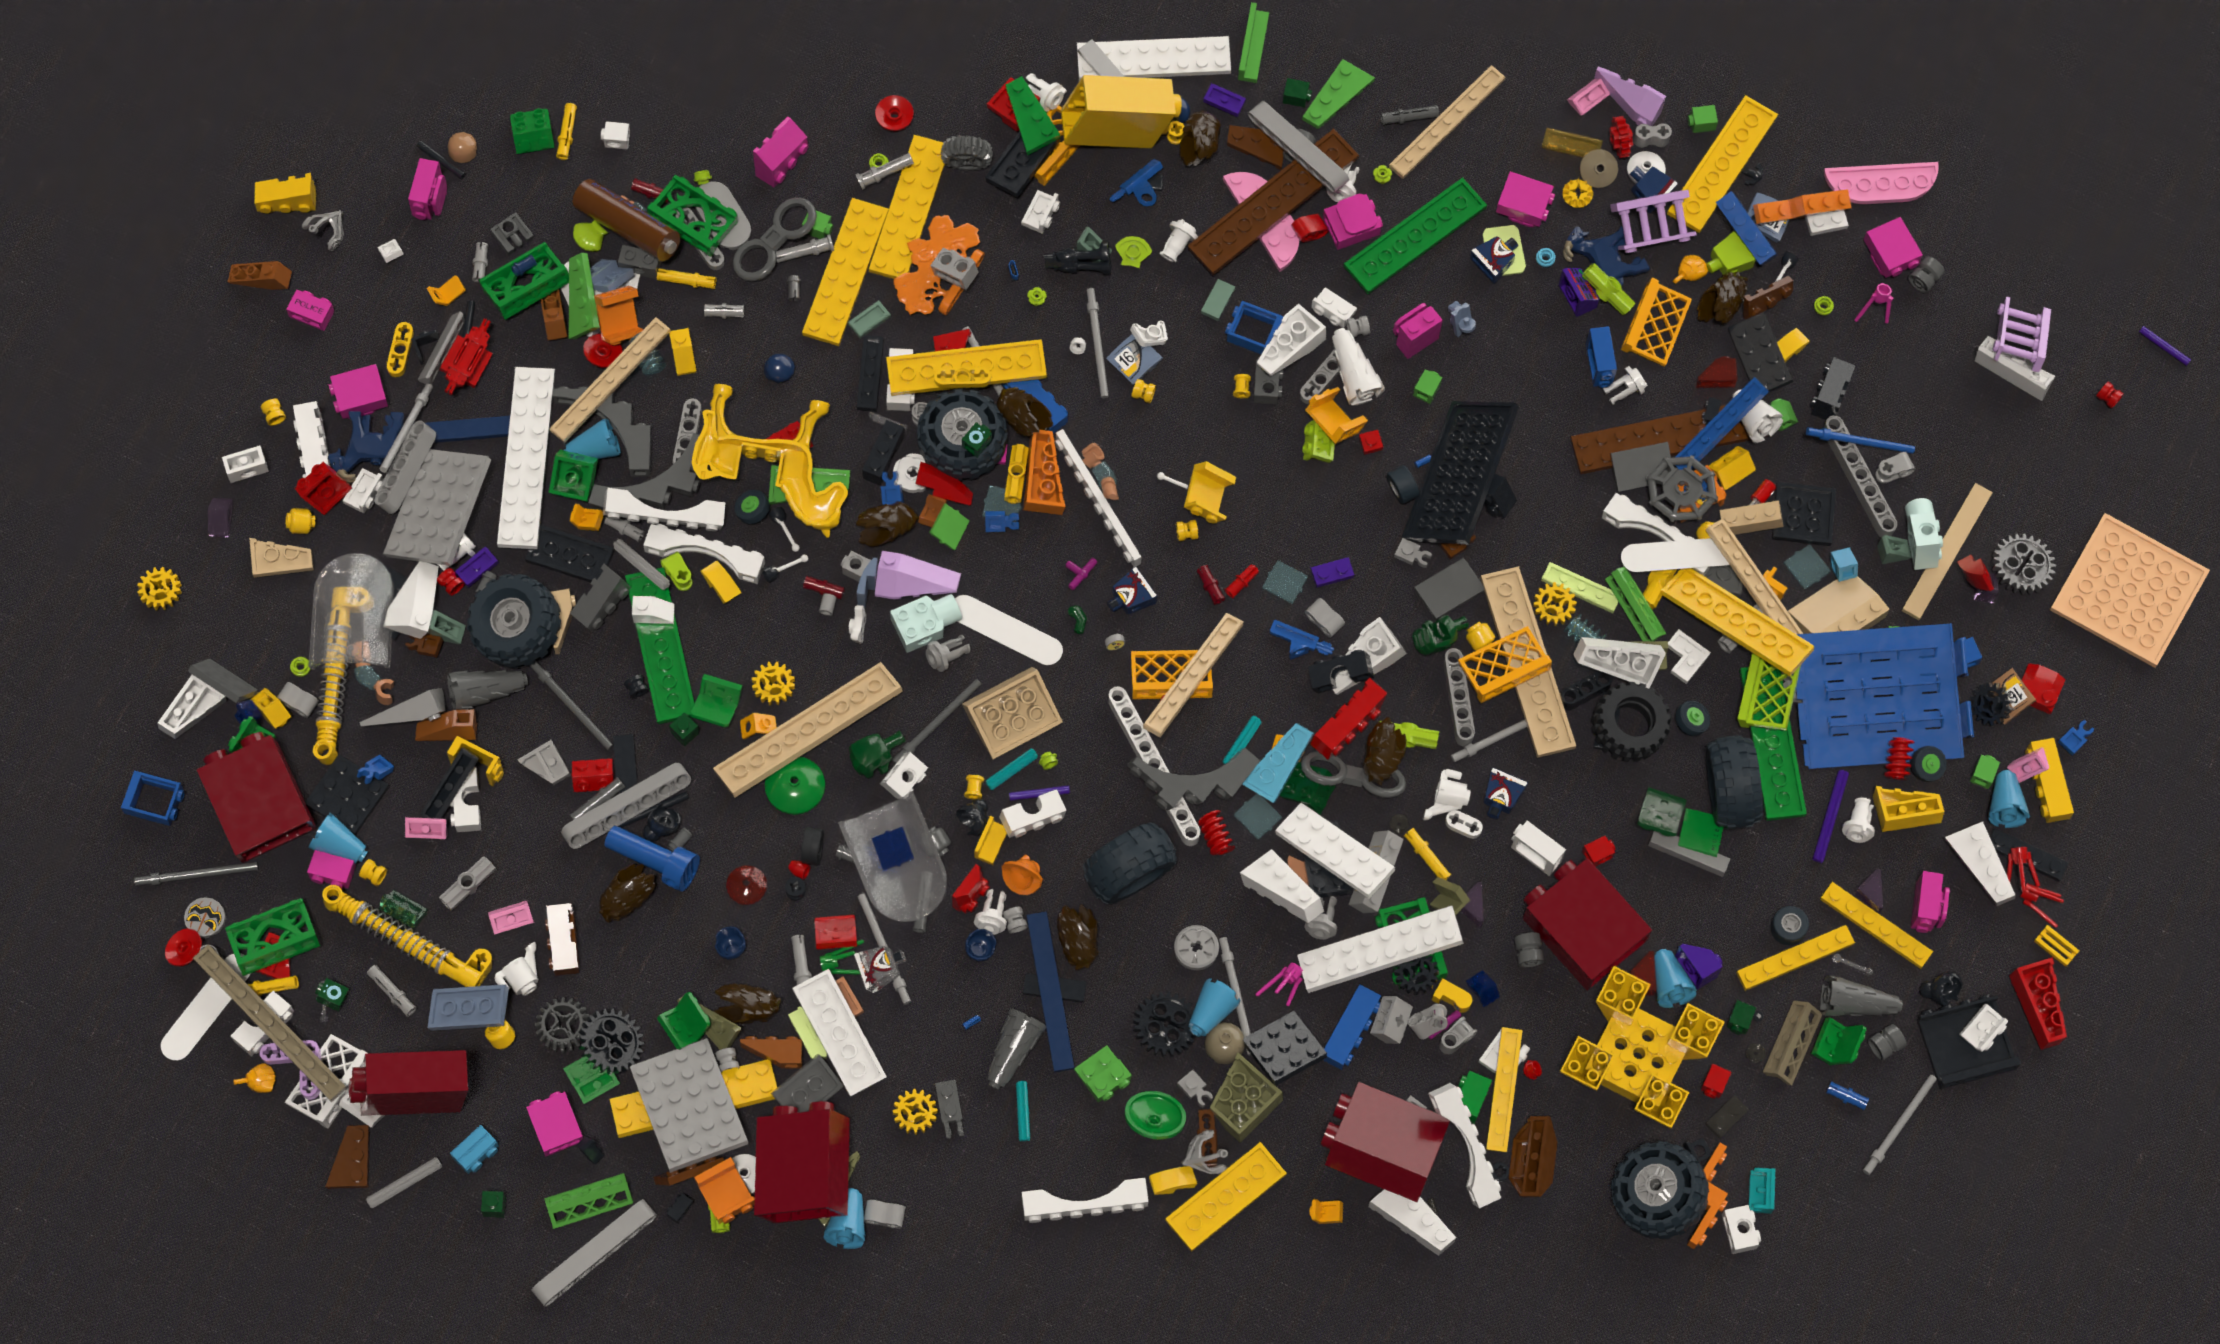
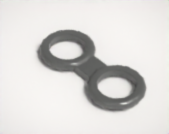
M798 197L784 201L774 212L773 225L760 239L747 241L738 248L733 259L734 271L738 277L746 281L763 279L775 267L776 251L787 239H798L811 231L815 225L817 214L815 207L810 201ZM795 206L806 208L808 218L804 226L794 231H788L782 227V216L788 209ZM753 248L765 249L768 253V260L761 270L751 273L742 269L741 262L746 252Z
M1315 751L1304 756L1301 762V768L1306 777L1321 785L1333 786L1341 782L1358 787L1363 785L1370 793L1386 798L1399 796L1406 788L1405 777L1399 770H1396L1392 775L1397 781V786L1386 789L1369 782L1363 768L1346 765L1342 759L1335 755L1327 760L1321 753ZM1316 760L1330 762L1336 766L1339 773L1331 777L1319 775L1312 770L1310 763Z

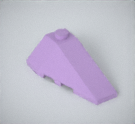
M1598 66L1594 78L1602 79L1610 96L1638 126L1640 124L1653 126L1662 112L1666 96L1645 84L1643 87L1635 85V81L1632 79L1625 81L1617 73Z
M882 551L877 570L875 596L895 600L901 599L903 596L913 595V597H920L919 595L929 593L932 595L956 593L961 574L903 554Z

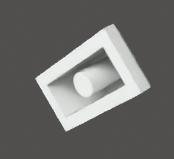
M633 596V622L674 624V604L653 596Z

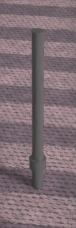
M537 661L529 665L539 675L540 681L552 689L608 751L612 749L614 745L552 679L553 676L549 671L544 670Z
M975 679L910 743L907 742L902 747V750L892 759V762L896 764L904 753L911 752L913 754L916 751L915 748L981 686L980 681Z
M253 862L159 874L158 872L151 873L150 876L135 877L134 880L135 885L152 884L153 886L160 885L161 882L258 870V864Z

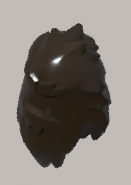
M1204 110L1193 113L1183 128L1179 154L1183 158L1185 166H1190L1191 164L1197 166L1205 157L1209 159L1213 152L1217 151L1221 124L1213 114Z
M1728 272L1721 275L1717 282L1703 293L1697 308L1698 320L1708 322L1715 318L1716 321L1722 320V323L1730 321L1736 312L1739 311L1741 303L1744 301L1748 278L1742 277L1740 272Z
M1017 387L1001 390L997 400V408L1003 414L1002 417L1017 433L1032 436V432L1047 430L1046 428L1053 426L1050 418L1052 417L1051 412L1032 394L1025 393V390H1019Z
M901 501L868 508L858 516V521L856 522V526H865L864 528H866L860 533L859 543L866 544L867 546H878L886 542H892L898 536L905 534L914 527L916 520H919V516L909 505Z
M1386 717L1382 722H1378L1368 735L1364 762L1362 763L1368 781H1375L1380 786L1384 780L1390 779L1398 769V765L1404 757L1407 743L1406 735H1402L1400 729L1395 730V724L1391 723L1389 717Z
M632 863L619 870L604 893L601 894L599 913L606 922L609 923L611 920L619 921V919L627 917L628 914L634 913L633 910L641 907L642 903L652 894L655 888L654 874L646 875L642 873L643 864L635 865Z
M1065 905L1057 917V929L1063 953L1071 966H1075V970L1089 968L1099 954L1097 950V921L1094 919L1091 909H1087L1084 905H1080L1079 913L1074 908L1070 909Z
M735 983L723 985L714 993L719 995L720 999L735 1004L719 1007L718 1010L713 1012L733 1023L767 1022L779 1010L781 998H776L772 991H767L760 987Z

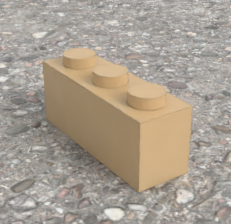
M1779 501L1720 510L1721 519L1723 518L1734 535L1783 527Z

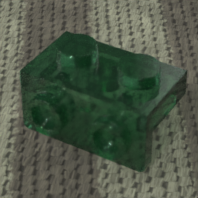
M395 890L389 895L384 894L382 896L379 907L384 913L413 929L426 916L428 910Z

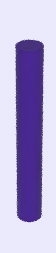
M2143 326L2139 333L2187 366L2191 361L2190 358Z
M1068 785L1009 793V799L1012 801L1036 798L1056 789L1059 795L1069 794L1070 790Z

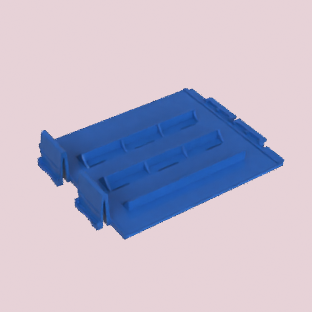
M1952 623L1796 634L1814 645V651L1801 664L1796 686L1797 700H1802V703L1797 705L1800 738L1802 741L1806 740V744H1803L1804 764L1808 766V769L1888 764L1890 762L1886 758L1892 755L1887 750L1894 748L1888 744L1889 741L1894 740L1892 737L1915 741L1914 744L1908 745V747L1914 749L1912 752H1907V755L1911 757L1921 747L1934 746L1943 752L1946 759L1964 758L1963 738H1973L1974 732L1971 701L1959 704L1957 677L1961 675L1962 677L1968 676L1965 640L1953 642ZM1934 656V658H1920V659H1919V657ZM1890 659V661L1871 662V660ZM1841 662V664L1826 665V663ZM1922 674H1935L1932 676H1921ZM1891 677V678H1889V679H1875V680H1872V678ZM1843 680V682L1828 683V681ZM1935 691H1937V693L1922 694V692H1935ZM1892 694H1893V696H1888V697H1874V696H1878V695H1892ZM1845 698V700H1831V701H1830L1829 699ZM1933 709H1938V710H1939V711L1924 712V710H1933ZM1895 712V714L1876 715V713ZM1834 716H1846L1844 718H1831ZM1940 727V729L1926 730L1925 728ZM1896 730V732L1877 733V731ZM1847 733H1848V735L1833 736V734H1847Z

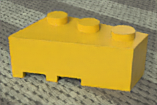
M307 173L304 178L295 179V176H289L288 180L280 182L278 179L255 182V206L257 212L270 213L271 211H280L282 213H289L290 211L309 212L310 210H316V188L311 173Z
M1880 786L1875 787L1873 800L1882 832L1941 823L1944 808L1940 794L1918 791L1911 793L1896 788L1895 790L1882 789Z

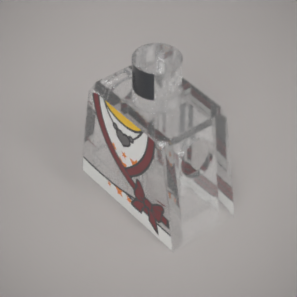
M886 946L854 954L865 988L873 993L899 977L900 972L897 965L906 961L902 950L893 953Z

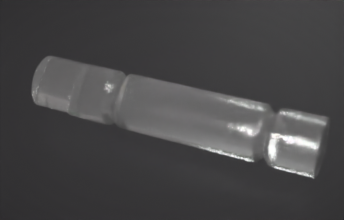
M869 412V418L872 421L884 425L886 420L903 426L906 433L907 425Z

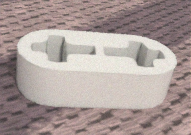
M1454 810L1449 812L1445 820L1446 826L1450 830L1471 839L1479 837L1483 827L1479 820L1460 811ZM1455 816L1458 817V822L1452 824L1451 819ZM1476 825V830L1473 833L1470 832L1469 827Z

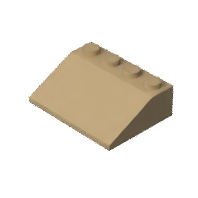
M1859 577L1840 582L1836 579L1788 610L1803 634L1866 630L1886 618L1890 609L1872 588Z
M1033 667L962 703L972 725L992 759L1063 723L1038 670Z

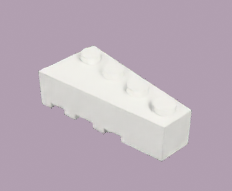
M1983 822L1945 837V841L1996 906L2015 899V893Z
M1272 849L1240 872L1245 887L1257 891V894L1263 897L1266 896L1276 905L1283 906L1288 912L1307 923L1324 912L1320 897Z
M1384 1189L1369 1203V1208L1377 1211L1386 1220L1397 1225L1402 1231L1417 1239L1416 1241L1438 1256L1455 1242L1456 1237L1421 1197L1417 1203Z

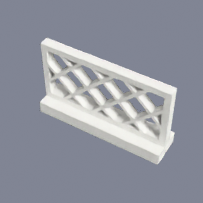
M330 1034L320 1049L321 1061L327 1059L332 1073L344 1068L345 1074L339 1080L347 1089L332 1102L327 1097H323V1093L320 1091L319 1099L309 1101L305 1098V1103L297 1105L293 1101L297 1095H301L299 1081L285 1101L287 1105L319 1122L327 1129L342 1109L339 1105L340 1100L349 1092V1078H352V1067H362L364 1056L368 1054ZM334 1041L339 1044L340 1051L330 1054L329 1047ZM351 1052L357 1054L354 1061L346 1063L345 1054ZM341 1055L343 1064L332 1067L331 1058ZM309 1087V1089H307L306 1091L311 1092V1090L314 1088ZM321 1103L322 1109L318 1115L311 1113L310 1106Z

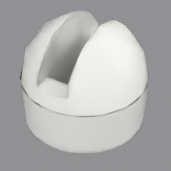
M1074 338L1070 343L1071 352L1074 354L1084 353L1086 348L1085 340Z

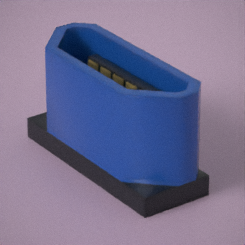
M1011 260L1007 266L1013 282L1019 280L1015 262Z

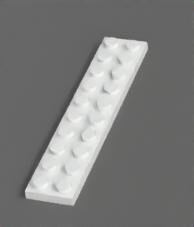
M515 368L497 546L501 548H538L555 369Z

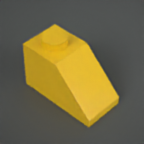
M689 329L671 331L669 334L677 376L697 373Z
M266 688L250 699L255 708L275 729L286 724L287 720L291 717L281 701Z

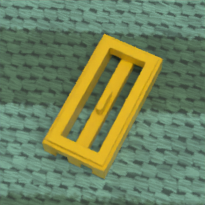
M2048 925L2034 940L2035 943L2065 967L2079 952L2076 947ZM2042 937L2045 940H2047L2050 944H2052L2053 947H2055L2066 957H2068V959L2066 960L2063 956H2061L2058 952H2056L2053 948L2046 944L2042 940Z

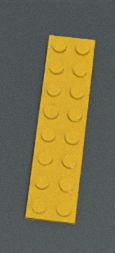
M1745 95L1682 189L1689 190L1690 196L1683 198L1684 202H1682L1686 226L1698 233L1702 231L1718 207L1716 202L1726 195L1776 120L1777 113ZM1672 204L1667 211V215L1677 220L1675 205Z
M917 135L913 136L908 153H910L914 164L902 169L869 267L870 273L895 279L903 273L910 272L912 252L909 250L907 243L917 238L921 239L945 167V163L941 159L943 142Z
M855 198L851 199L834 245L835 251L831 253L803 328V336L840 346L889 210L888 208Z
M1042 339L886 357L891 396L956 389L940 388L935 384L934 374L940 368L985 367L991 372V382L989 385L1047 378ZM961 373L957 376V379L960 382H965L968 380V376ZM951 374L952 382H954V374ZM971 374V381H974V374ZM980 374V380L983 381L985 376ZM941 375V381H945V375Z
M1692 568L1680 569L1661 590L1664 597L1788 676H1791L1814 651V645Z
M767 1059L739 1066V1069L731 1068L722 1071V1077L735 1109L775 1099L771 1092L777 1088L770 1060ZM639 1092L610 1099L619 1138L653 1130Z

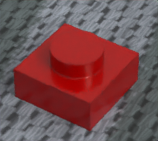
M1378 430L1359 434L1364 455L1383 450Z

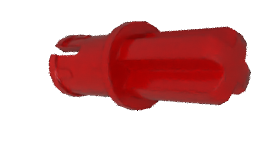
M1251 564L1240 575H1236V579L1224 589L1226 594L1232 599L1235 598L1244 587H1248V583L1259 573L1258 568Z

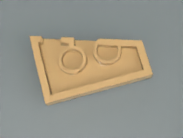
M250 538L253 577L313 570L311 549L291 545L284 546L274 542H262Z

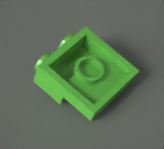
M1107 1045L1074 1068L1075 1073L1098 1103L1102 1100H1109L1114 1095V1091L1118 1088L1122 1090L1131 1083L1129 1080H1131L1132 1075Z

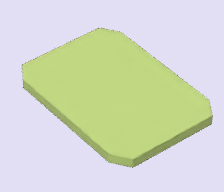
M1515 225L1486 228L1482 235L1484 243L1496 236L1504 243L1510 238L1515 239L1518 243V247L1512 251L1515 254L1514 263L1502 276L1523 273L1526 264L1519 229Z

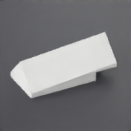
M1988 336L1979 346L1975 362L2042 401L2055 376L2042 369L2040 372L2032 371L2033 363L2029 359L2001 352L1998 361L1994 360L1995 352L1992 349L1996 339Z

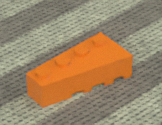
M1039 430V432H1032L1033 435L1030 436L1023 510L1062 515L1065 509V502L1063 500L1062 484L1060 483L1053 431Z

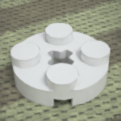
M908 454L901 460L899 459L894 465L893 471H897L899 475L896 485L902 484V490L905 492L917 493L926 490L925 486L915 484L917 476L910 477L907 474L912 472V469H915L916 473H918L920 462L925 463L922 455Z

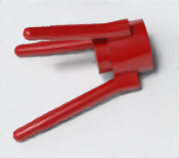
M2027 847L2011 848V854H2008L2007 870L2009 882L2014 861V864H2019L2022 892L2026 891L2023 864L2028 862L2035 884L2039 887L2040 883L2031 859V852H2027Z
M2027 883L2025 886L2026 891L2021 894V898L2025 899L2023 904L2032 908L2048 923L2057 928L2058 925L2031 902H2037L2040 895L2063 903L2064 900L2060 898L2061 894Z

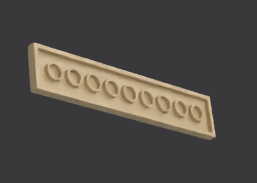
M1519 566L1481 575L1480 579L1499 639L1528 626L1547 656ZM1526 634L1519 636L1517 642L1527 645L1530 641ZM1503 644V651L1511 653L1513 645ZM1515 646L1513 654L1525 657L1527 649ZM1529 650L1527 658L1536 660L1540 656L1537 652ZM1505 656L1506 661H1507V664H1508L1509 657H1506V656ZM1512 658L1510 666L1519 668L1522 666L1523 661ZM1552 668L1516 686L1515 690L1537 758L1575 749L1576 743Z
M880 662L718 764L713 769L735 798L903 692L902 687Z

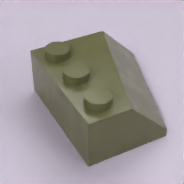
M1237 1053L1232 1067L1229 1069L1222 1086L1219 1088L1210 1106V1110L1223 1127L1241 1143L1283 1101V1093L1240 1053Z

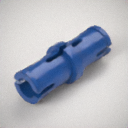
M1832 1081L1826 1092L1842 1099L1843 1103L1846 1104L1848 1102L1862 1110L1865 1109L1869 1098L1853 1092V1089L1844 1088Z

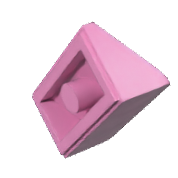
M1598 78L1592 80L1568 98L1567 101L1582 116L1609 96L1610 93L1602 79Z
M2041 747L2012 761L2007 768L2016 774L2020 783L2048 770L2049 765L2045 751Z
M405 818V838L446 839L447 837L446 819Z
M527 901L488 912L494 935L534 923Z

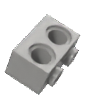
M942 248L930 265L935 276L967 290L979 273L975 265L976 262L973 259L962 257L952 249Z

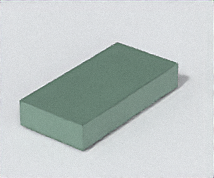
M1218 279L1201 310V314L1219 321L1235 291V286Z
M878 300L850 320L848 325L861 339L864 335L889 319L891 314Z

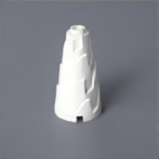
M1345 328L1336 330L1332 340L1341 370L1339 372L1344 384L1343 389L1349 405H1359L1371 401V396L1374 393L1376 397L1380 396L1385 391L1384 385L1379 375L1375 373L1369 359H1366L1359 343H1356L1349 330H1345Z

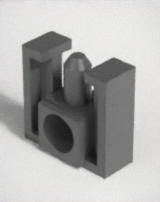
M516 212L491 228V234L508 256L515 252V248L508 241L509 239L518 247L523 245L522 240L517 235L519 232L527 243L534 239V235ZM506 226H511L513 231L505 232L503 229Z

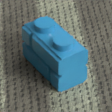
M480 1125L450 1152V1155L467 1174L471 1171L474 1173L483 1165L481 1162L486 1157L491 1158L497 1153L499 1145Z

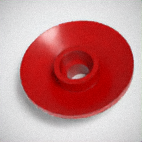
M897 95L882 99L875 110L877 122L880 126L890 131H899L906 128L912 122L914 115L911 103L906 98ZM893 114L898 115V117L892 118L891 116Z
M595 334L585 341L583 352L586 359L593 365L609 367L622 353L621 344L610 345V343L602 340L601 334Z
M183 929L175 933L165 948L167 961L174 966H184L194 960L193 957L200 951L202 944L201 936L193 929Z

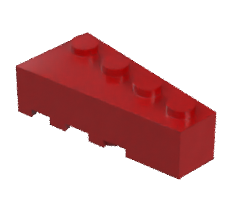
M1369 678L1365 682L1362 692L1357 690L1353 694L1348 704H1344L1336 713V719L1331 717L1314 735L1310 745L1327 760L1333 755L1337 756L1343 750L1344 744H1350L1355 739V734L1358 731L1363 732L1369 725L1368 722L1371 719L1374 721L1381 714L1380 708L1387 696V692Z
M2053 957L2019 967L2009 976L2041 1050L2059 1045L2067 1037L2063 1012L2060 1010V995L2057 993V978L2053 970Z

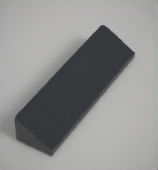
M461 748L421 811L420 816L433 819H441L479 760L468 748Z

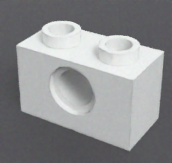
M261 446L222 457L230 483L269 472Z
M911 752L904 753L880 784L895 798H907L914 789L912 787L915 783L921 782L926 776L924 772L928 767ZM904 772H906L909 776L907 782H905L902 779V774Z
M1749 1205L1724 1210L1722 1218L1732 1254L1757 1249L1759 1242H1761L1759 1231L1755 1230V1215L1753 1210L1749 1209ZM1744 1225L1747 1228V1233L1739 1232L1737 1226Z

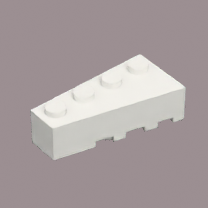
M317 401L293 405L296 419L294 427L299 435L297 445L298 449L302 451L300 463L306 474H303V478H306L311 473L313 466L316 464L320 465L324 461L330 466L323 420Z
M1581 637L1573 655L1577 662L1629 682H1635L1638 685L1640 683L1646 684V688L1650 689L1666 653L1661 645Z

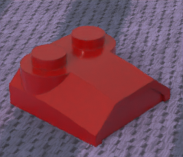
M2029 663L2022 677V682L2036 699L2030 706L2051 714L2066 679L2059 673L2044 666Z
M975 864L952 895V907L965 914L969 911L972 913L978 905L977 900L980 896L984 897L990 889L988 886L989 881L982 876L981 869L977 864Z

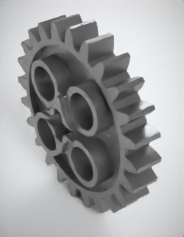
M2015 534L2013 538L2009 535L2006 540L2002 539L1992 554L1994 558L1991 561L1995 566L1992 570L1998 571L1995 576L1996 578L2002 577L2001 584L2008 583L2007 589L2012 586L2015 593L2018 589H2021L2022 594L2026 590H2028L2029 594H2032L2034 590L2038 593L2041 588L2045 589L2053 579L2052 577L2055 574L2053 570L2056 567L2053 564L2055 557H2049L2052 551H2046L2047 545L2041 546L2040 539L2035 542L2033 541V536L2027 539L2025 534L2021 538L2018 534ZM2032 552V556L2030 557V559L2028 560L2020 574L2016 576V571L2018 570V568L2020 567L2028 553Z

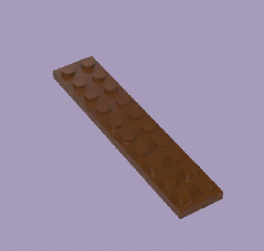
M1332 129L1314 144L1343 170L1359 158L1358 153L1335 129ZM1294 160L1188 245V249L1214 275L1325 185Z
M1726 405L1720 406L1719 412H1720ZM1706 409L1571 436L1570 440L1579 473L1585 474L1613 468L1610 453L1668 442L1671 456L1678 455L1707 425L1702 423L1703 419L1701 418L1703 411L1706 412ZM1740 420L1715 447L1751 440L1742 421Z

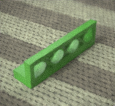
M1251 2L1238 80L1257 83L1269 12L1256 10L1257 3Z
M1624 566L1613 571L1612 575L1605 580L1642 641H1656L1666 634L1665 630L1627 568ZM1613 579L1616 580V582L1618 583L1619 587L1616 586V584L1614 583ZM1645 630L1647 631L1651 639H1648L1647 635L1645 634Z
M624 1173L544 1198L553 1229L633 1204ZM626 1192L627 1199L620 1201L613 1199L616 1193ZM603 1198L607 1200L602 1207L594 1205L597 1199ZM582 1204L587 1207L583 1213L578 1214L574 1212L578 1205ZM559 1211L567 1213L564 1219L555 1221L553 1213Z

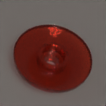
M740 866L728 876L726 883L727 892L731 899L739 904H754L766 892L767 881L765 875L754 866ZM748 880L750 881V884L748 886H744L742 884L743 881Z

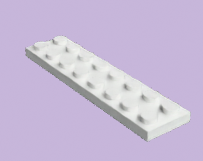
M1229 36L1095 42L1124 77L1149 78L1231 74ZM1077 43L1079 81L1083 75L1098 76L1078 53V49L1086 43Z
M1449 906L1301 953L1297 956L1300 967L1303 970L1302 974L1306 989L1310 993L1464 943L1453 906Z

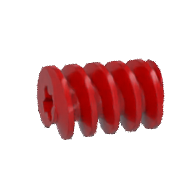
M1892 737L1894 740L1889 741L1888 744L1894 748L1887 750L1892 756L1886 758L1890 764L1885 765V768L1889 771L1885 772L1884 776L1895 780H1907L1904 776L1910 775V772L1906 771L1905 768L1911 767V764L1907 763L1906 760L1912 759L1911 756L1907 755V752L1914 750L1908 747V745L1914 744L1915 741Z
M1220 810L1211 811L1198 821V825L1202 826L1201 832L1205 834L1204 840L1208 841L1207 847L1211 848V855H1223L1235 849V846H1228L1233 840L1231 838L1225 839L1230 834L1229 831H1222L1227 827L1226 824H1219L1224 820L1223 817H1217L1221 813Z

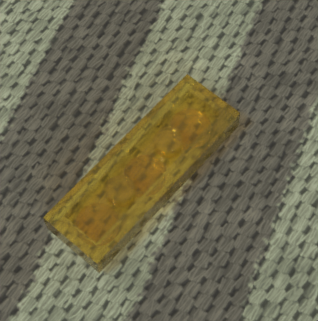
M1546 128L1542 148L1584 157L1590 151L1601 149L1603 140Z

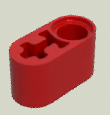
M1319 214L1302 216L1291 224L1301 242L1320 239L1329 232L1328 227Z

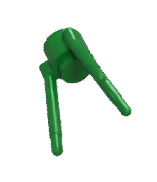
M864 940L857 941V946L863 944ZM843 947L820 956L822 970L829 969L832 975L861 974L860 970L835 969V967H839V959L855 954V951L843 953L854 947Z

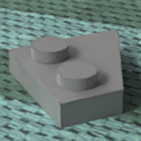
M552 740L518 759L519 763L553 785L571 776Z

